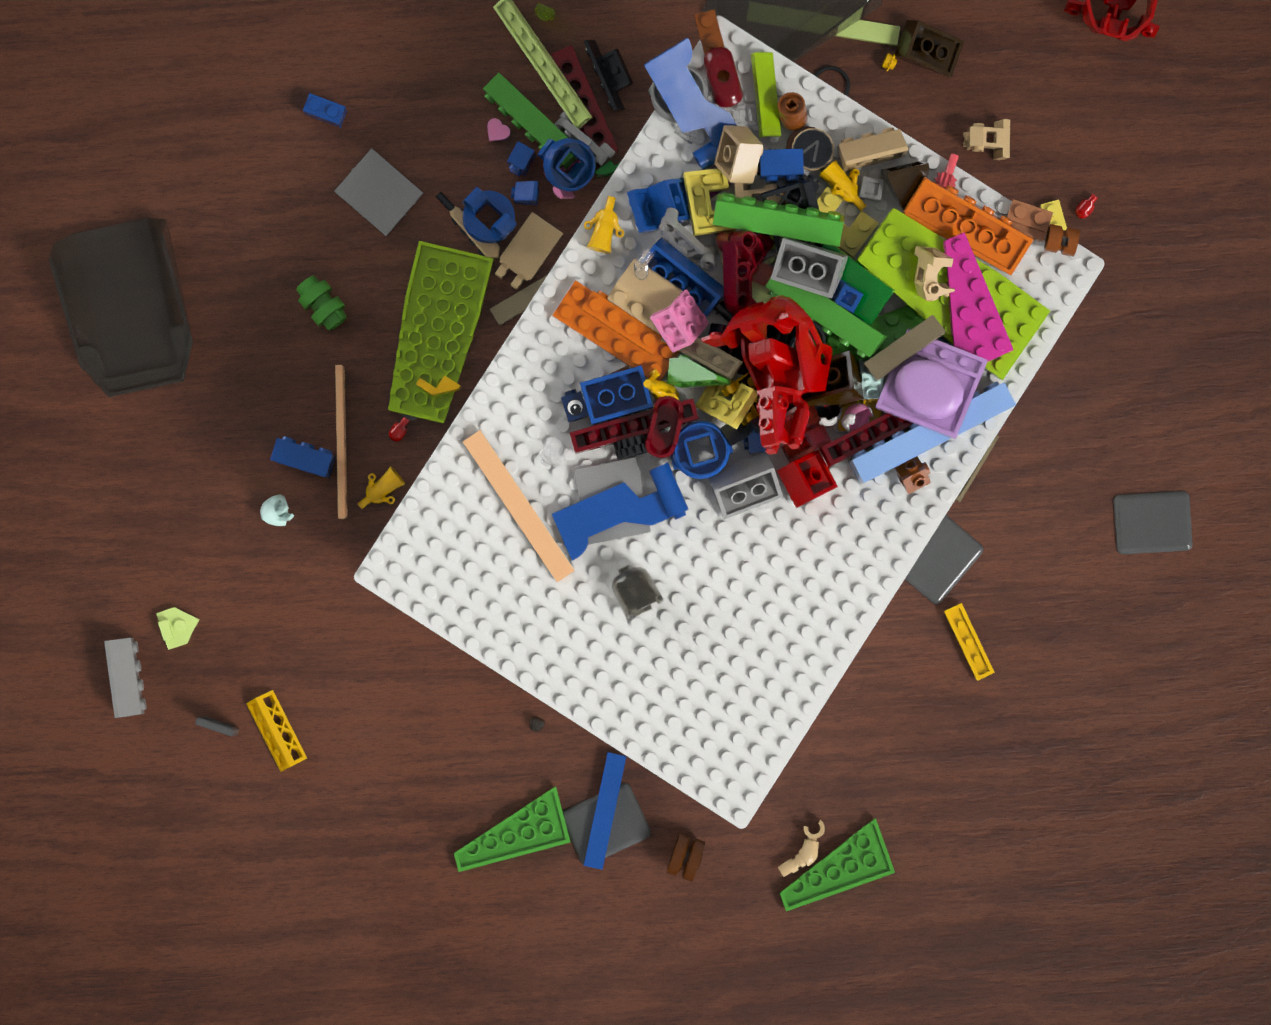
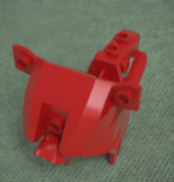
M1068 0L1064 8V12H1068L1073 16L1083 14V21L1091 32L1111 36L1123 42L1136 39L1140 32L1144 37L1155 38L1160 28L1159 25L1151 22L1154 18L1158 0H1148L1146 14L1141 15L1137 26L1127 28L1128 18H1125L1124 21H1119L1118 19L1122 10H1130L1137 0H1104L1103 3L1109 5L1105 17H1102L1100 21L1094 19L1091 0H1085V2Z
M780 295L771 298L765 304L762 301L740 310L731 319L723 334L721 332H712L709 336L701 338V342L713 347L727 345L731 349L738 347L741 340L742 358L759 396L757 411L759 413L761 445L766 448V453L770 455L778 452L780 443L787 444L793 450L799 448L803 442L810 411L808 403L801 396L807 392H823L826 390L833 352L831 346L822 343L812 319L804 309L792 298ZM767 326H775L782 334L790 333L793 327L796 326V349L773 338L767 339ZM808 330H810V332H811V334H812V336H813V338H814V341H815V343H816V347H815V344H814V342H813V340H812V338H811V335H810V333H809ZM822 353H823L824 356H825V364H824V365H823L822 362H821V354H822ZM790 403H793L797 410H795L788 434L784 424L787 408Z

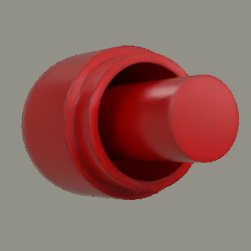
M1091 194L1088 199L1082 200L1076 207V215L1081 219L1087 218L1094 210L1095 206L1093 204L1098 197Z
M404 416L400 423H394L389 430V437L392 441L398 442L402 440L408 429L406 426L410 422L407 417Z

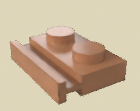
M1013 199L1007 218L1013 221L1011 225L1014 228L1027 234L1034 240L1044 242L1053 212Z

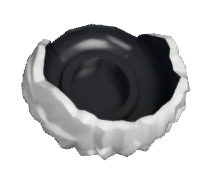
M841 404L829 405L827 407L811 406L810 415L815 422L822 426H833L842 415Z

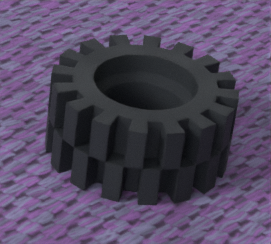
M647 434L613 443L617 460L648 453L645 447Z

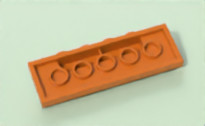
M924 177L904 209L903 214L945 239L965 232L975 256L1012 275L1034 239L1011 225L1013 221L1002 215L999 218L994 215L995 211L990 207L984 205L981 208L976 205L977 201L969 195L965 197L958 195L959 190L949 184L947 187L940 186Z
M575 280L552 316L629 367L634 368L642 365L646 378L649 379L651 377L649 373L656 369L660 374L656 380L662 381L668 372L669 359L677 358L680 351L672 352L669 346L661 341V334H658L616 304L614 305L608 301L607 294L600 290L597 293L591 291Z

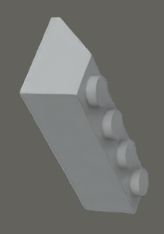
M134 638L104 641L115 718L145 714L144 710L147 709L145 698H142L144 683L139 677L141 662L137 660L136 655L139 652L138 642Z

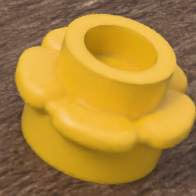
M887 53L881 67L885 68L886 71L894 69L897 63L895 54Z

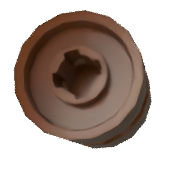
M789 92L779 99L778 111L783 127L791 131L801 129L808 120L803 97L798 93Z
M1050 224L1045 238L1044 251L1052 253L1061 251L1062 255L1074 257L1079 242L1080 230L1073 228L1063 230L1062 226ZM1063 236L1066 237L1065 245H1061Z

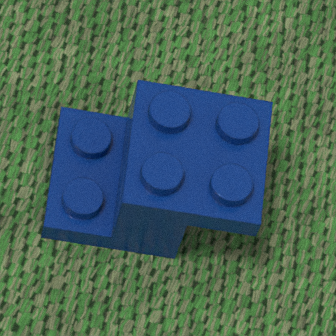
M684 178L664 180L648 188L627 192L639 233L660 230L659 225L662 217L665 216L667 208L678 210L679 223L691 221Z

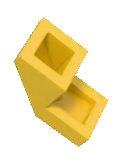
M445 375L436 388L421 378L416 383L418 387L432 396L459 391L462 388L461 385Z

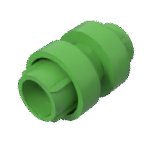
M312 275L296 288V291L301 296L298 302L305 310L311 308L314 311L311 318L318 327L324 325L327 330L332 331L347 319V315L343 311L346 305L338 296L334 298L330 296L332 288L326 280L319 281L317 277Z

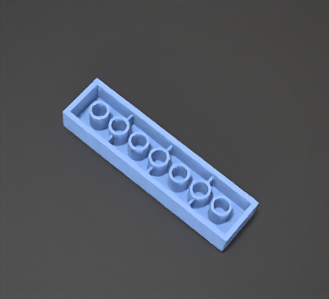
M997 381L984 388V393L980 394L979 391L974 393L958 435L1016 406L1005 382L999 385ZM912 424L908 427L910 431L904 433L901 430L889 437L890 441L885 443L883 439L870 446L871 451L866 453L864 449L852 456L853 460L849 464L861 485L951 438L917 424Z

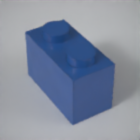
M309 93L303 108L305 115L341 128L348 111L343 105Z
M518 141L507 160L510 172L518 177L520 175L526 176L536 158L535 150Z
M803 149L763 150V154L759 159L760 179H765V182H776L778 178H786V181H799V178H802L804 175Z

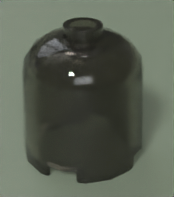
M627 565L618 570L619 575L614 578L612 589L626 619L631 618V615L636 617L652 609L651 604L656 601L658 604L664 601L645 568L638 566L631 568Z

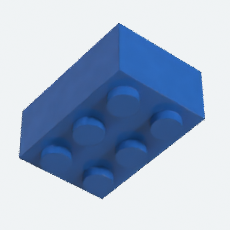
M642 365L580 383L592 425L653 408L649 390L643 384L646 379Z
M283 436L282 439H276L270 460L330 479L336 457L332 455L333 452L320 447L318 451L311 444L301 442L299 445L296 444V440Z

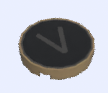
M817 128L806 129L800 132L792 144V149H803V167L808 171L825 168L834 154V144L830 136Z

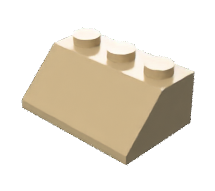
M894 127L884 129L882 134L874 135L873 132L861 135L862 139H843L841 144L837 146L844 172L854 168L858 169L905 157L908 151L901 130H894Z
M635 258L617 281L607 299L660 334L650 317L653 313L669 307L683 290Z

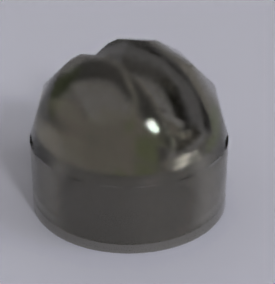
M531 716L529 721V727L534 732L543 729L545 720L536 716Z

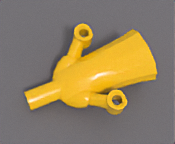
M835 160L820 173L819 176L832 188L831 193L833 195L838 194L842 200L852 202L860 211L867 206L858 197L859 187L857 179L860 174L858 169L854 168L848 177L837 160Z
M608 196L605 208L596 212L594 218L584 223L586 230H591L592 225L596 223L586 248L611 254L613 229L615 228L616 237L622 238L624 236V231L618 224V216L613 211L615 197Z
M656 369L649 373L651 377L646 379L643 384L649 389L655 399L670 396L679 400V393L675 386L665 381L656 380L660 376Z
M391 466L375 484L376 475L370 473L365 492L366 497L357 504L361 509L371 502L375 504L382 502L393 504L395 498L393 496H385L405 485V482Z

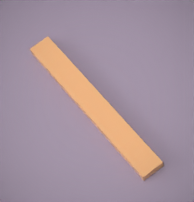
M335 365L338 519H347L345 367L343 365Z
M481 430L464 440V445L556 582L574 572L575 570Z

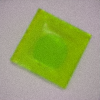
M537 3L535 8V14H537L539 19L553 21L556 14L554 9Z

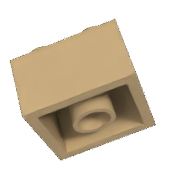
M724 125L714 164L729 182L753 184L754 178L758 173L759 159L763 154V144L747 126Z

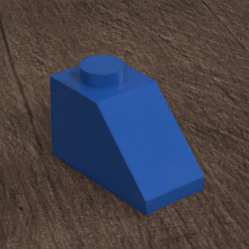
M538 181L516 182V186L511 189V198H514V203L538 205Z

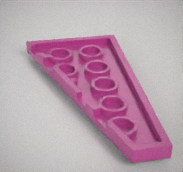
M965 232L943 241L944 253L953 258L952 267H947V286L955 289L954 292L949 293L950 301H948L953 346L987 359V362L1013 351V346Z

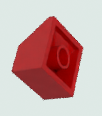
M819 449L777 470L796 508L838 487Z

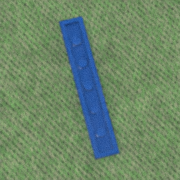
M607 753L584 866L603 870L627 756Z

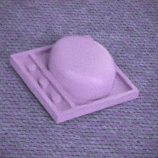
M935 340L889 373L876 404V409L956 440L988 360Z

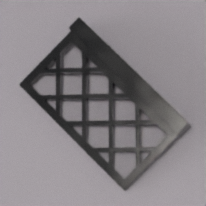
M809 177L801 178L798 182L760 193L763 202L767 200V197L776 195L781 198L779 205H782L786 200L802 209L809 207L819 209L812 181ZM799 188L801 195L797 202L787 198L790 190ZM772 235L778 253L781 237ZM814 242V244L819 247H822L824 245L821 243Z

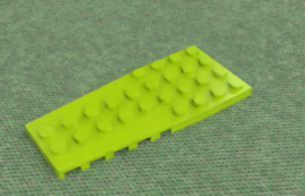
M891 209L856 261L895 289L894 293L900 300L910 306L922 319L926 320L931 315H934L946 331L942 336L953 345L949 296L944 297L942 295L937 300L926 301L917 295L914 284L919 257L914 255L915 247H935L944 253L943 241L945 239L897 209ZM976 259L1014 349L987 362L985 366L987 371L998 379L1003 380L1048 316L1050 310L1002 274ZM942 267L938 272L937 282L947 284V267Z
M419 241L405 296L388 406L389 411L442 424L445 422L454 392L432 396L418 387L416 383L421 378L436 388L444 375L458 383L481 314L494 261L493 258Z

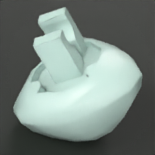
M281 494L268 498L260 509L261 519L274 526H285L286 522L290 521L294 515L293 513H288L289 507L286 498Z

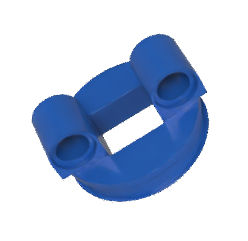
M564 138L555 142L553 139H548L537 154L544 161L543 167L547 180L560 190H580L591 181L596 166L594 154L591 148L580 140ZM570 152L581 163L576 162L569 173L565 174L559 169V166Z
M476 187L462 202L465 205L463 211L464 227L467 233L479 242L496 243L504 240L517 226L514 208L511 202L501 193L482 191ZM486 205H489L501 216L491 226L490 230L476 218Z
M696 421L687 424L681 429L678 444L670 458L674 470L679 469L691 478L707 479L717 475L725 467L729 455L733 453L732 446L727 443L717 425L706 421ZM709 436L715 458L693 464L687 442Z

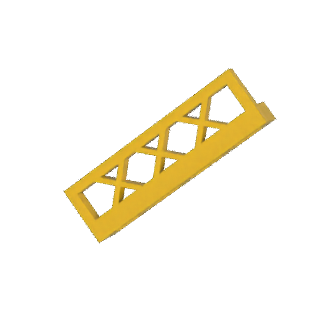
M273 690L246 703L280 772L307 759ZM269 696L272 708L266 706L264 698ZM274 714L280 717V725L274 722ZM283 732L288 733L290 737L289 742L283 740ZM291 749L297 751L299 759L294 761Z

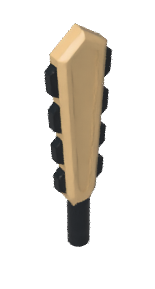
M442 192L438 193L436 198L450 212L452 222L460 226V231L463 235H468L469 242L473 246L478 247L480 255L499 258L500 246L498 242L482 243L472 238L467 233L463 224L464 209L454 206Z

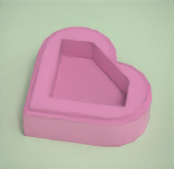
M493 118L488 122L489 142L506 140L510 136L509 127L502 125L501 121L497 118Z

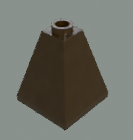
M917 161L881 170L902 212L923 178H928L929 163Z

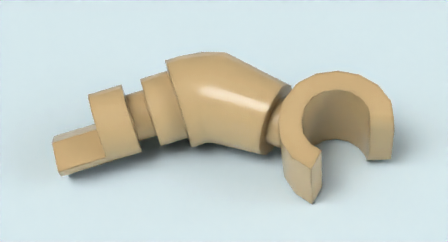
M821 819L818 822L820 831L817 834L810 833L809 827L804 826V832L808 838L804 840L802 848L798 851L799 853L795 855V859L791 858L778 866L783 877L791 872L794 874L799 870L800 866L802 868L806 865L810 866L817 859L819 848L817 838H820L825 832V824Z

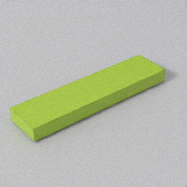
M754 52L751 54L759 138L780 137L781 128L773 52Z

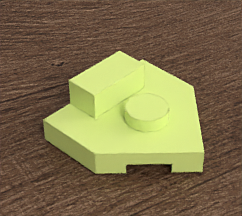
M176 607L156 613L162 637L166 642L168 650L188 644L200 619Z

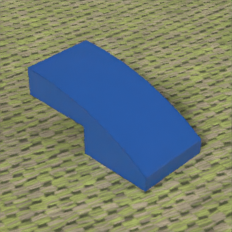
M841 279L833 297L830 299L854 313L864 293Z

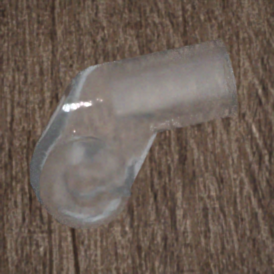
M647 248L634 263L635 276L639 280L647 278L649 274L648 262L654 256V253Z

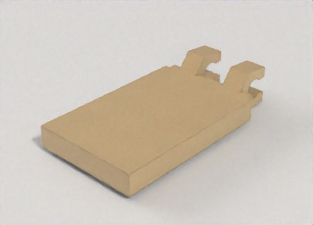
M532 212L500 256L499 262L501 265L495 272V275L502 279L509 269L512 270L517 276L511 283V286L518 290L524 280L531 281L564 234Z

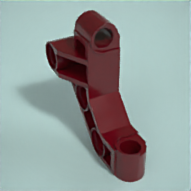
M723 231L716 238L717 246L723 253L724 304L733 316L743 308L757 303L752 297V273L774 245V240L769 234L752 231Z

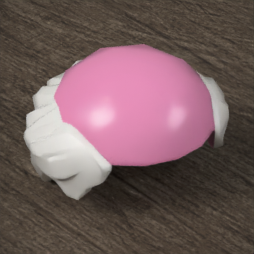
M862 403L852 404L844 412L841 420L842 426L847 432H851L869 423L870 416H873L872 409Z

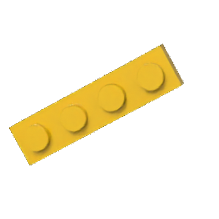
M962 603L945 610L946 618L976 681L995 673Z

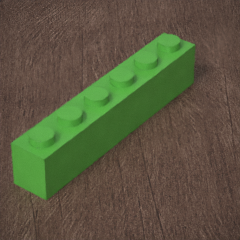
M500 73L483 88L486 94L484 97L491 104L495 102L499 106L498 110L505 117L507 115L513 119L511 123L517 129L522 128L526 132L524 135L532 143L536 141L539 144L538 148L540 150L548 139H553L556 142L568 138ZM569 152L559 168L562 166L567 170L577 158Z
M722 193V195L718 194L713 225L839 247L845 216L836 211L826 213L820 212L819 209L813 207L802 209L798 208L795 204H786L785 206L779 205L772 200L762 202L756 201L755 198L749 196L738 198L731 193Z
M771 278L765 286L770 290L768 294L772 297L784 295L792 298L804 309L812 321H817L822 325L821 328L830 336L834 333L839 336L838 341L848 347L851 344L857 348L855 353L864 359L867 356L870 358L875 356L887 338L881 332L828 297L790 286Z

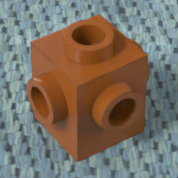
M917 456L895 467L899 481L908 494L931 483L928 476L931 473L926 462L921 463Z

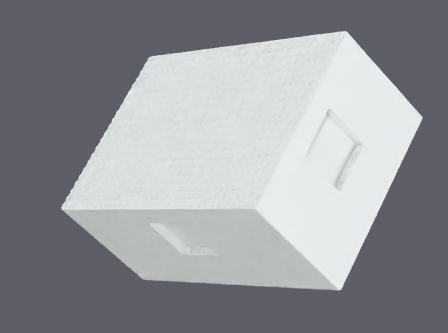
M716 16L724 47L728 48L733 55L743 93L742 100L737 105L720 108L731 114L736 125L747 126L763 144V150H768L769 148L772 150L786 149L787 139L793 131L783 127L781 121L780 137L759 138L751 54L754 52H773L778 101L784 94L789 92L800 94L805 100L808 120L804 126L815 127L830 136L834 144V154L829 164L825 168L815 171L804 169L806 176L811 174L819 181L817 184L820 185V188L815 194L816 199L820 197L827 186L830 187L819 176L820 173L835 160H837L842 168L837 151V146L841 144V140L853 138V140L862 139L861 135L872 132L874 135L882 134V130L894 127L722 16ZM699 40L692 51L691 62L687 66L699 71L707 84L704 66L705 56L701 41ZM708 88V100H710L713 104L717 105L714 99H711ZM654 110L354 575V579L360 585L736 827L743 829L751 821L1014 407L957 435L956 440L951 438L918 455L917 457L921 463L926 462L931 473L928 476L931 483L910 494L906 492L900 483L895 468L860 485L849 464L853 460L851 456L828 467L838 486L837 488L796 508L777 470L850 433L838 431V422L833 426H822L815 422L810 415L803 442L799 448L792 450L787 444L780 443L776 454H768L774 466L783 497L727 519H723L709 478L695 479L685 475L679 469L674 470L670 456L659 458L650 453H644L626 458L636 457L644 497L657 491L649 471L669 463L689 509L685 511L686 516L677 520L671 517L655 525H649L651 531L649 533L624 537L621 540L614 539L589 544L584 553L572 561L552 514L580 502L573 470L600 465L603 462L610 463L620 460H617L613 444L575 454L569 432L594 425L591 424L590 417L569 423L561 397L565 396L564 392L576 389L577 392L581 391L583 396L581 382L609 375L627 365L552 315L575 280L591 291L597 293L600 290L609 296L617 281L635 258L642 262L652 246L661 238L672 245L660 234L661 230L639 233L627 192L648 188L664 180L683 178L684 172L702 170L694 159L692 152L711 140L704 128L682 133L677 123L663 119ZM902 132V135L908 147L905 157L858 168L860 172L857 179L859 187L858 197H860L863 176L883 179L884 185L880 202L861 199L867 205L862 211L879 224L853 258L854 260L858 258L890 210L895 208L902 212L882 175V169L925 161L929 163L928 179L935 183L934 178L937 177V173L945 172L948 160ZM713 164L705 170L716 169L717 167L715 164ZM955 166L952 175L957 179L955 188L959 190L958 195L962 197L969 195L977 201L976 205L983 208L986 205L995 211V216L1001 218L1004 215L1007 217L1012 201ZM852 170L845 172L848 177ZM759 175L755 176L753 184L749 183L750 190L763 189L764 185L769 184L764 179H760ZM732 182L728 190H724L719 194L731 193L735 195V183ZM718 194L710 199L712 211L715 210ZM761 195L753 196L756 201H762ZM608 196L616 198L613 211L617 214L618 224L624 231V236L618 238L616 237L615 228L613 229L611 254L586 248L596 223L592 225L591 230L584 228L586 221L594 218L596 212L605 208ZM844 200L836 210V212L845 216L844 224L848 227L852 225L861 212L852 202ZM691 221L680 223L693 235ZM714 234L694 236L705 247L708 245L717 247ZM1064 236L1061 245H1065L1066 237ZM781 237V238H780V240H779L780 245H781L782 239L785 238V237ZM1033 240L1013 274L1009 275L975 256L976 259L1002 274L1050 310V313L1005 378L1000 380L984 369L975 392L979 391L982 394L987 386L997 381L999 385L1005 382L1017 404L1104 267L1103 259L1080 244L1077 246L1074 257L1062 255L1061 251L1057 253L1044 251L1045 240L1044 242ZM776 246L774 250H769L764 259L777 253ZM718 251L716 257L718 261L715 270H702L724 286L723 268ZM691 257L688 258L698 267H700V260ZM893 292L878 316L907 305ZM713 309L706 318L709 323L708 326L698 337L708 336L711 323L725 325L729 323L721 315H716V311ZM668 372L666 373L662 381L667 382ZM889 373L883 379L887 380ZM736 374L733 380L739 379L742 375ZM707 386L676 387L679 393V401L693 398L696 405ZM649 391L654 408V404L657 399H655ZM728 395L727 397L724 396V398L731 401L732 396ZM796 406L786 413L784 428L788 434L795 410H797ZM696 408L698 421L710 422L719 428L726 425L722 421ZM881 411V416L887 414L886 412ZM908 427L903 429L904 433L910 431ZM670 428L662 430L660 432L667 433L670 430ZM481 430L575 570L559 582H556L464 445L463 441ZM709 436L687 442L693 464L715 458ZM889 437L884 439L885 443L890 441ZM741 440L732 446L733 453L729 455L725 467L762 453L749 454V450L744 449V440ZM871 447L865 449L866 453L872 450Z

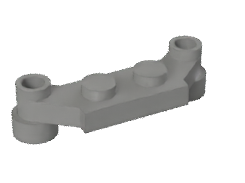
M564 111L559 115L560 118L554 125L562 132L564 131L568 138L586 143L595 155V162L600 166L615 154V151L606 143L598 147L592 139L572 124Z
M667 208L665 216L662 217L659 225L660 234L687 258L691 257L700 260L699 266L706 271L715 270L718 261L716 258L718 248L713 245L705 247L678 222V210Z

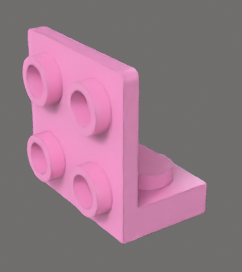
M688 290L682 291L669 307L653 313L650 317L672 352L692 345L709 324Z

